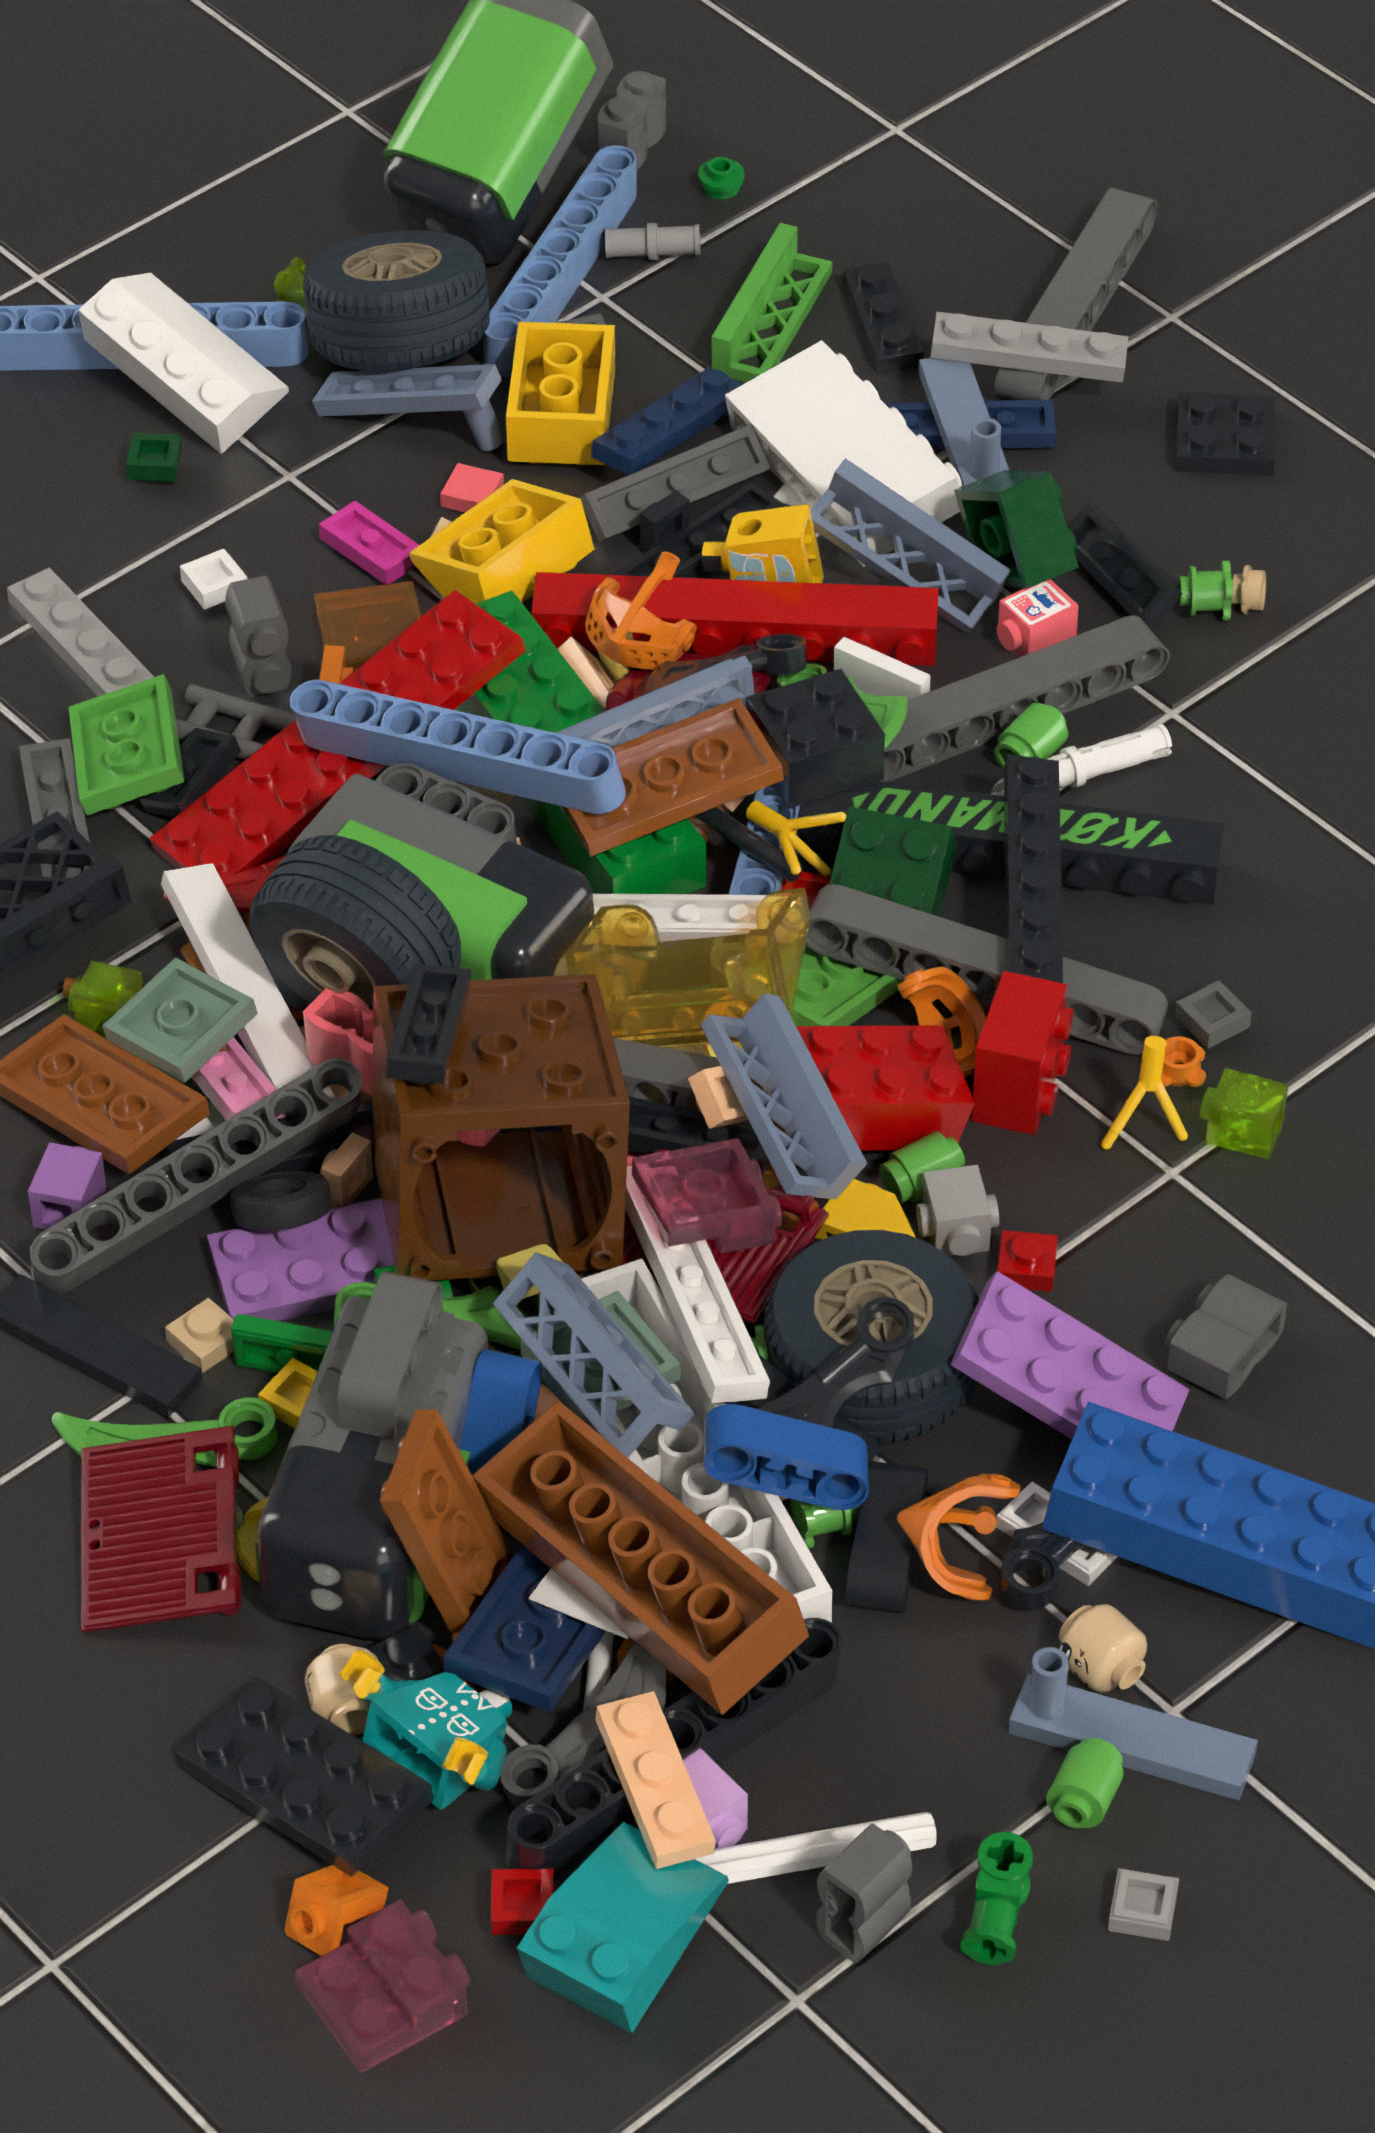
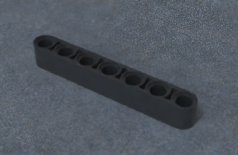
M804 1619L809 1637L723 1714V1716H727L729 1719L715 1717L714 1715L721 1714L694 1691L663 1710L676 1745L683 1748L679 1750L682 1760L701 1748L716 1764H719L827 1692L834 1685L838 1673L843 1643L842 1635L838 1628L825 1619ZM806 1655H815L820 1658H812ZM760 1685H770L775 1688H765ZM607 1748L519 1805L510 1814L505 1845V1863L508 1869H554V1873H556L607 1839L623 1822L629 1824L635 1820ZM585 1807L591 1811L578 1812L574 1811L573 1808ZM536 1839L542 1841L543 1843L530 1844L525 1842L524 1840Z

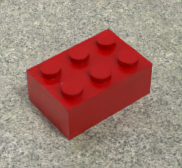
M942 1025L796 1026L861 1151L898 1150L934 1131L940 1132L945 1138L951 1136L959 1143L975 1102Z

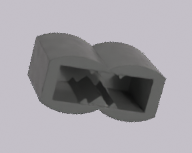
M635 70L620 81L616 91L617 97L612 98L602 106L597 117L598 151L613 145L630 148L636 155L638 170L647 158V148L655 145L663 137L666 130V80L663 77L655 76L648 72Z
M267 576L231 582L225 596L227 612L232 623L228 636L229 645L246 692L251 697L286 690L292 674L291 665L285 650L288 644L289 632L271 581Z
M1230 1274L1224 1276L1215 1286L1208 1284L1200 1293L1194 1312L1186 1321L1183 1319L1177 1320L1167 1335L1165 1341V1349L1169 1351L1167 1370L1224 1399L1230 1398L1246 1380L1254 1365L1260 1362L1277 1342L1284 1330L1287 1303Z
M871 1823L819 1874L817 1879L818 1893L823 1903L816 1915L820 1936L824 1942L855 1964L859 1963L909 1913L911 1908L910 1889L907 1883L913 1870L911 1851L907 1843L898 1834L890 1830L884 1831L874 1823Z

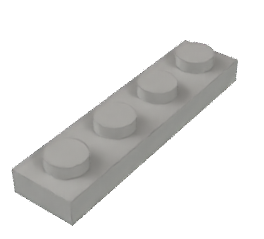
M937 312L930 358L1123 383L1128 336L1068 329L1059 326L1029 324L1012 320L967 316L959 313Z
M50 567L7 587L8 602L97 696L154 677Z

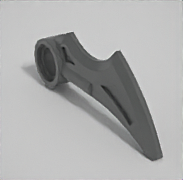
M633 1640L627 1654L606 1686L546 1748L541 1745H525L509 1753L506 1756L500 1779L506 1797L513 1807L517 1808L606 1748L595 1720L598 1705L654 1691L662 1711L665 1710L667 1698L665 1666ZM534 1767L548 1772L544 1783L536 1788L523 1789L516 1785L517 1778L526 1769Z

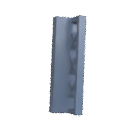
M846 458L834 472L827 491L811 510L814 529L817 533L895 586L939 588L938 615L968 635L999 596L1011 571ZM834 501L851 513L854 525L837 527L822 515ZM883 534L892 540L895 553L877 554L868 548L866 535ZM907 563H926L933 568L936 581L918 582L909 575ZM965 590L980 601L968 616L951 604L948 591Z
M745 655L734 660L730 658L556 733L601 743L612 748L739 697L746 707V697L755 695L752 665Z
M764 993L742 1019L709 1014L702 1022L701 1027L786 1194L809 1195L836 1200L866 1166L867 1162L781 997ZM729 1037L738 1038L743 1050L731 1042ZM750 1078H752L759 1085H761L764 1091H762L760 1088L754 1085ZM772 1120L784 1128L786 1134L774 1126ZM794 1163L804 1169L808 1176L799 1175Z
M535 1252L494 1301L493 1305L599 1433L627 1458H629L657 1423L681 1431L695 1413L569 1264ZM535 1285L540 1291L539 1317L525 1318L516 1305L531 1287ZM568 1325L572 1329L570 1354L556 1355L552 1350L554 1326ZM599 1362L603 1366L602 1392L588 1393L584 1389L585 1363ZM631 1400L641 1413L622 1434L615 1426L617 1401Z

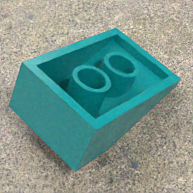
M623 1822L550 1896L518 1945L517 1951L527 1978L632 2034L729 1882L728 1876L696 1859L655 1869L640 1830Z

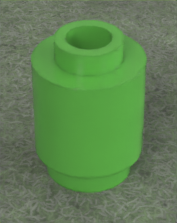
M1041 703L1030 704L998 738V745L994 749V754L1001 767L1004 769L1007 754L1042 759L1050 758L1068 739V729L1064 716L1051 705Z
M934 1131L890 1153L888 1161L879 1166V1173L886 1191L894 1193L900 1204L908 1200L911 1203H916L922 1200L923 1172L963 1167L965 1165V1158L959 1144L953 1137L945 1138L940 1132Z
M1099 1738L1083 1739L1078 1745L1070 1748L1046 1796L1050 1810L1061 1823L1072 1828H1092L1102 1822L1124 1775L1122 1768L1123 1758L1119 1750L1111 1743Z

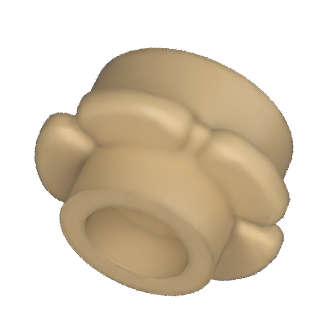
M1245 565L1242 574L1233 575L1232 604H1241V612L1247 615L1248 610H1263L1266 596L1265 570H1252L1250 565Z

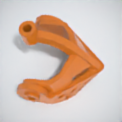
M669 552L661 553L654 571L642 585L633 601L617 596L620 583L611 577H607L598 585L592 596L585 625L589 640L606 657L628 667L656 669L662 662L676 661L689 650L695 639L696 624L686 619H682L675 624L665 622L644 607L653 591L664 579L672 580L680 562L676 555ZM608 612L618 626L615 632L607 621L606 616ZM628 632L651 635L649 641L630 640L625 637Z
M942 966L925 971L920 969L904 977L905 981L898 984L897 987L903 999H909L915 1007L919 1025H942L964 1078L974 1074L972 1070L975 1069L976 1045L987 1018L974 992L955 972ZM940 999L953 1016L945 1019L932 1002ZM959 1026L962 1046L954 1049L951 1030Z
M999 1474L972 1476L900 1511L897 1515V1522L913 1543L931 1577L943 1589L969 1600H989L992 1588L985 1584L986 1578L984 1576L947 1564L940 1549L937 1527L939 1523H961L974 1526L977 1532L981 1534H989L995 1530L997 1524L996 1513L992 1508L982 1506L974 1512L952 1507L967 1498L975 1496L999 1499L1015 1498L1019 1496L1021 1487L1016 1482L1011 1481L1010 1478Z

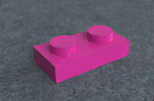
M353 501L319 523V536L322 541L387 586L416 567L411 561L409 553L417 548L419 544L357 501Z

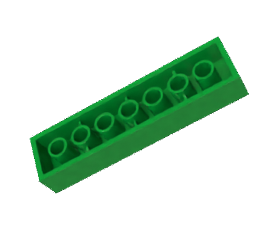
M512 590L476 603L477 606L521 636L526 651L455 709L456 711L553 733L605 712ZM520 797L572 868L588 878L593 894H689L706 887V842L688 818L590 857L561 806Z

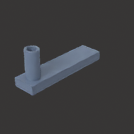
M935 358L920 359L919 376L950 463L958 472L962 486L1000 471L1009 470L1001 448V425L998 421L990 418L970 363Z
M495 364L423 367L392 371L360 370L332 372L312 400L319 417L462 410L476 444L481 451L494 450L505 441V435L489 400L502 380Z
M1046 1647L1034 1654L1031 1674L1026 1676L1009 1719L1008 1734L1066 1751L1078 1745L1083 1739L1099 1738L1111 1743L1119 1750L1123 1758L1122 1767L1234 1800H1240L1256 1756L1258 1740L1067 1685L1068 1658L1063 1651L1054 1647Z

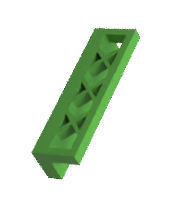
M779 223L712 335V369L723 371L730 378L747 383L779 365L832 274V261L797 253L798 227ZM793 270L814 274V277L795 282L790 275ZM792 297L797 303L796 306L779 311L774 305L775 302ZM774 326L780 331V334L761 339L757 334V331ZM759 355L763 360L760 368L739 363L742 359Z

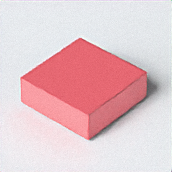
M457 463L440 493L441 507L467 512L504 485L503 473Z

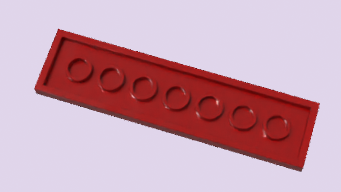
M454 590L339 684L455 710L522 655L526 649L521 636L457 590ZM294 720L183 810L182 813L156 832L149 840L154 852L176 869L213 863L220 878L231 876L273 860L290 846L352 775L360 774L371 779L387 765L309 747L303 741L296 720Z

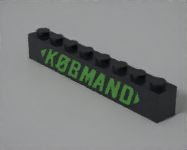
M877 781L801 805L799 817L836 812L847 814L848 806L952 826L957 841V848L951 872L1005 878L1004 796ZM1060 803L1061 886L1214 905L1221 862L1224 823ZM845 821L799 829V838L817 855L836 857Z

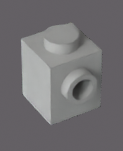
M978 1165L923 1172L922 1204L916 1205V1218L920 1236H929L931 1245L947 1256H966L972 1253L990 1251L991 1228L999 1227V1210L995 1195H986Z

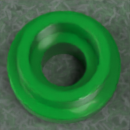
M716 157L700 166L698 181L703 187L704 193L709 197L728 199L739 192L740 186L744 182V169L739 163L727 157Z

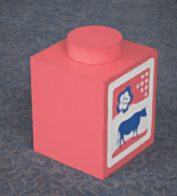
M1051 579L1032 587L1024 588L1000 600L999 621L997 625L998 638L1005 649L1013 651L1018 657H1022L1077 635L1079 605Z

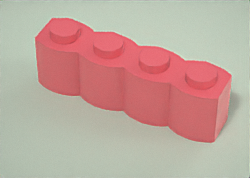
M325 988L303 1011L307 1056L315 1066L332 1058H342L352 1062L362 1076L361 1090L372 1096L373 1010H370L368 1005L353 993L348 991L345 993H335ZM500 1129L458 1131L457 1140L468 1145L485 1147Z

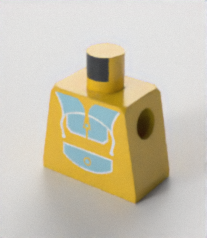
M796 505L738 513L732 518L725 542H704L702 548V566L704 571L729 572L731 580L822 583L824 574L810 505Z

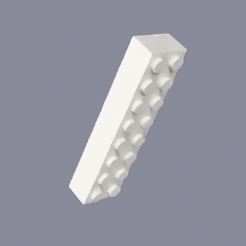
M643 1259L582 1278L581 1280L598 1300L618 1290L681 1363V1379L670 1385L695 1413L681 1431L657 1423L629 1456V1459L797 1598L803 1619L821 1618L832 1623V1589L778 1495L720 1482L706 1472L704 1468V1419L710 1410L724 1405L725 1402H710L668 1304ZM540 1293L537 1294V1298H538V1317H539V1308H540ZM635 1404L616 1412L615 1426L622 1434L641 1413ZM594 1425L590 1426L597 1433H599V1431L594 1427Z

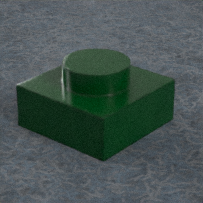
M133 432L126 461L127 480L176 482L182 454L181 435Z

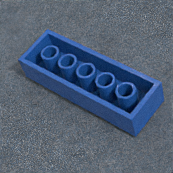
M1088 1401L1052 1487L1042 1529L1060 1536L1069 1537L1079 1543L1375 1649V1503Z

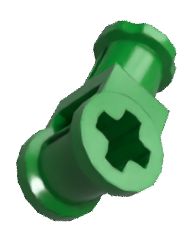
M997 1832L989 1835L982 1841L978 1849V1866L980 1870L975 1881L974 1913L971 1927L964 1931L960 1942L963 1953L970 1956L972 1960L987 1965H1001L1013 1960L1017 1948L1015 1941L1012 1939L1013 1929L1017 1925L1020 1906L1026 1902L1030 1894V1878L1028 1874L1033 1863V1851L1024 1838L1012 1832Z

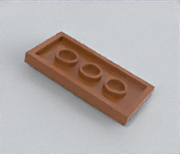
M739 697L612 747L611 749L615 752L626 790L624 801L615 810L604 814H596L564 806L561 807L591 857L783 781V769Z
M65 1014L0 1060L1 1097L86 1149L102 1152L104 1160L127 1174H131L210 1115L205 1096L111 1043L103 1036Z
M415 1410L408 1431L400 1440L398 1456L389 1479L382 1486L380 1503L383 1512L389 1517L408 1555L419 1572L426 1591L430 1593L444 1618L446 1628L454 1634L461 1632L514 1555L438 1410Z

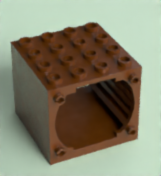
M596 974L471 981L468 999L444 1084L430 1082L414 1084L407 1080L386 1078L387 1056L409 984L374 986L372 1155L396 1274L429 1281L461 1278L486 1279L492 1276H499L496 1268V1261L499 1258L541 1244L551 1247L564 1263L569 1264L574 1271L597 1272L623 1265L630 1101ZM561 1125L562 1130L535 1131L534 1127ZM527 1127V1132L497 1133L485 1147L468 1145L457 1140L458 1131Z

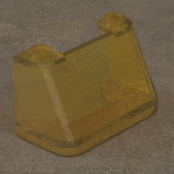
M805 888L778 890L769 893L762 899L756 910L757 929L750 930L748 934L660 942L656 923L645 909L637 905L628 904L603 906L595 914V918L586 925L564 953L568 975L596 974L613 1038L664 1048L710 1044L701 1027L702 1022L709 1014L742 1019L764 993L779 995L791 1016L810 924V912ZM729 1037L731 1042H739L738 1038Z

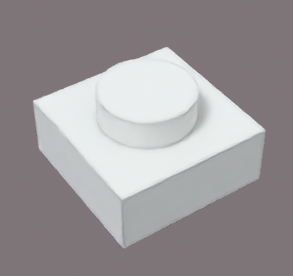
M225 549L180 566L181 581L204 610L225 602L226 591L231 582L247 579V576Z

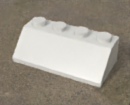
M152 273L112 279L78 310L84 340L220 454L225 452L289 392L287 385Z

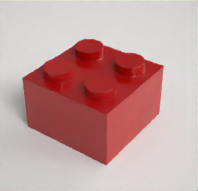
M1003 971L976 1045L973 1090L975 1105L972 1109V1122L1036 1135L1042 1115H1052L1058 1092V1084H1055L1054 1080L1056 1076L1065 1077L1071 1056V1045L1063 1044V1040H1067L1069 1037L1074 1016V1009L1066 1007L1067 984Z

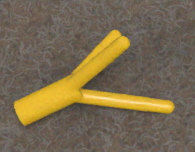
M754 801L749 805L746 811L747 819L778 837L792 874L797 875L801 872L795 850L824 877H828L831 874L830 867L796 835V831L802 828L844 822L846 819L844 812L787 819L760 801Z
M1149 1036L1145 1039L1139 1081L1103 1138L1101 1147L1104 1150L1111 1148L1146 1091H1154L1178 1140L1185 1141L1188 1134L1161 1081L1167 1044L1166 1040L1162 1037Z

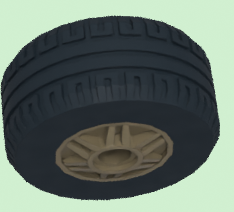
M403 230L377 233L348 240L318 255L309 265L303 278L311 343L325 359L346 368L366 371H392L428 366L449 360L478 344L490 324L489 299L483 257L470 242L448 233L427 230Z
M319 835L297 842L270 874L251 902L250 929L260 953L274 972L294 992L310 1004L327 988L335 993H345L347 991L361 998L370 1010H373L374 986L409 984L415 964L460 968L461 940L459 931L449 911L436 894L398 861L378 849L354 839L338 835Z
M854 1230L833 1235L798 1253L786 1263V1266L780 1270L779 1275L772 1282L765 1303L764 1340L767 1346L768 1361L777 1367L795 1387L857 1338V1319L859 1312L866 1303L881 1297H891L900 1300L909 1307L913 1314L915 1332L912 1346L903 1355L892 1384L877 1385L864 1389L846 1401L837 1414L842 1415L879 1444H892L913 1439L945 1423L950 1416L954 1415L964 1405L966 1398L970 1396L975 1386L976 1380L956 1369L950 1363L979 1301V1297L974 1290L972 1281L961 1270L962 1268L952 1258L930 1243L908 1234L886 1230ZM885 1316L875 1319L871 1323L869 1331L877 1340L887 1342L898 1338L902 1332V1327L894 1318Z

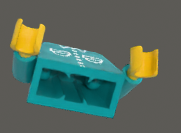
M355 1650L340 1671L339 1676L354 1684L353 1691L359 1698L367 1699L371 1702L362 1739L364 1743L431 1783L434 1796L432 1803L440 1810L451 1804L470 1786L482 1791H489L497 1785L507 1756V1749L503 1744L507 1728L506 1718L510 1717L512 1713V1704L509 1696L488 1688L477 1693L457 1675L448 1672L424 1680L393 1681L383 1675L384 1667L377 1659L364 1651Z

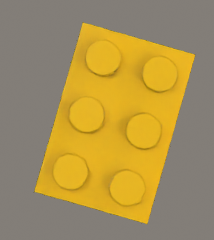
M518 322L506 413L508 461L605 465L592 458L591 453L593 440L609 431L615 378V325Z

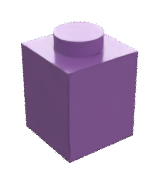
M49 1142L28 1189L33 1228L46 1230L105 1194L106 1181L102 1152Z

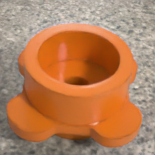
M1177 1036L1166 1039L1167 1044L1161 1076L1164 1087L1169 1085L1198 1087L1202 1085L1206 1080V1073L1201 1069V1061L1205 1058L1203 1048L1195 1041L1186 1037Z

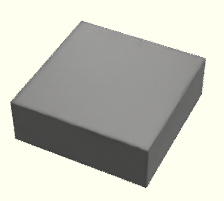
M1118 1868L1108 1931L1169 1941L1179 1878Z

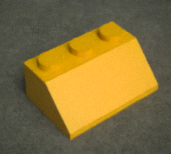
M511 479L409 554L413 564L443 598L452 591L457 590L476 604L512 590L523 603L528 598L534 596L536 572L564 573L570 571L577 565V562L595 549L580 498Z

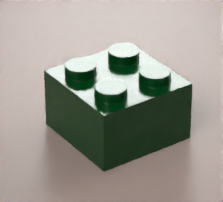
M1003 470L954 490L969 542L1011 570L1004 586L1029 588L1079 568L1075 556L1077 550L1076 540L1070 528L1066 526L1061 509L1063 502L1062 492L1058 483L1052 478L1051 472Z
M848 806L830 885L845 886L940 917L957 848L953 828L948 825Z

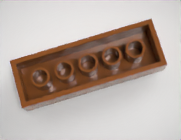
M559 1400L472 1475L493 1517L500 1526L721 1715L729 1710L809 1637L797 1598Z

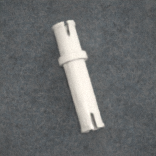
M1158 724L1139 732L1119 736L1079 749L1075 746L1061 749L1058 755L1047 759L1059 761V787L1069 785L1071 788L1083 786L1087 779L1094 778L1095 776L1118 771L1152 759L1170 756L1172 750L1169 747H1172V741L1166 727L1163 724Z

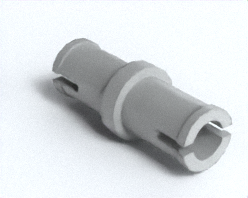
M647 223V228H606V258L648 256L649 260H659V255H700V225L658 227L657 223Z

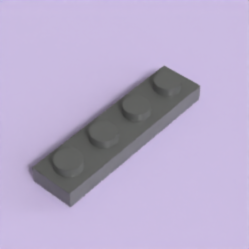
M750 424L588 492L580 499L599 543H602L640 527V514L649 505L659 502L675 490L690 500L689 505H692L760 476L772 469V466L753 425Z
M70 738L19 746L32 824L34 825L58 811L90 843L84 809L79 801L76 768ZM55 833L39 842L37 849L62 850L64 839L58 833ZM40 863L42 877H54L58 864ZM69 865L65 878H73L91 866Z

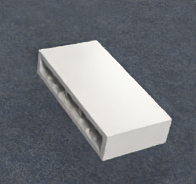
M822 340L725 394L731 429L735 431L747 425H753L772 466L770 470L804 505H810V510L827 491L834 472L846 458L939 522H943L960 512L954 490L962 487V482L953 465L949 462L943 464L934 454L927 439L921 434L916 436L907 427L901 413L895 407L889 409L880 400L878 392L872 383L868 380L862 381L853 372L847 358L841 353L836 355ZM834 501L822 515L837 527L854 525L851 513ZM883 534L866 535L868 548L877 554H887L894 550L892 540ZM857 560L863 567L866 566L865 564Z

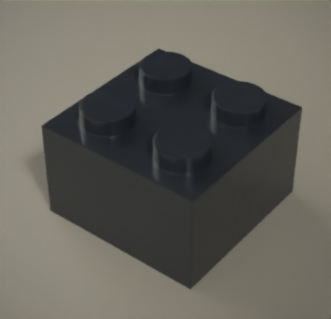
M842 669L746 697V709L782 765L784 780L773 785L788 809L884 780L885 733Z

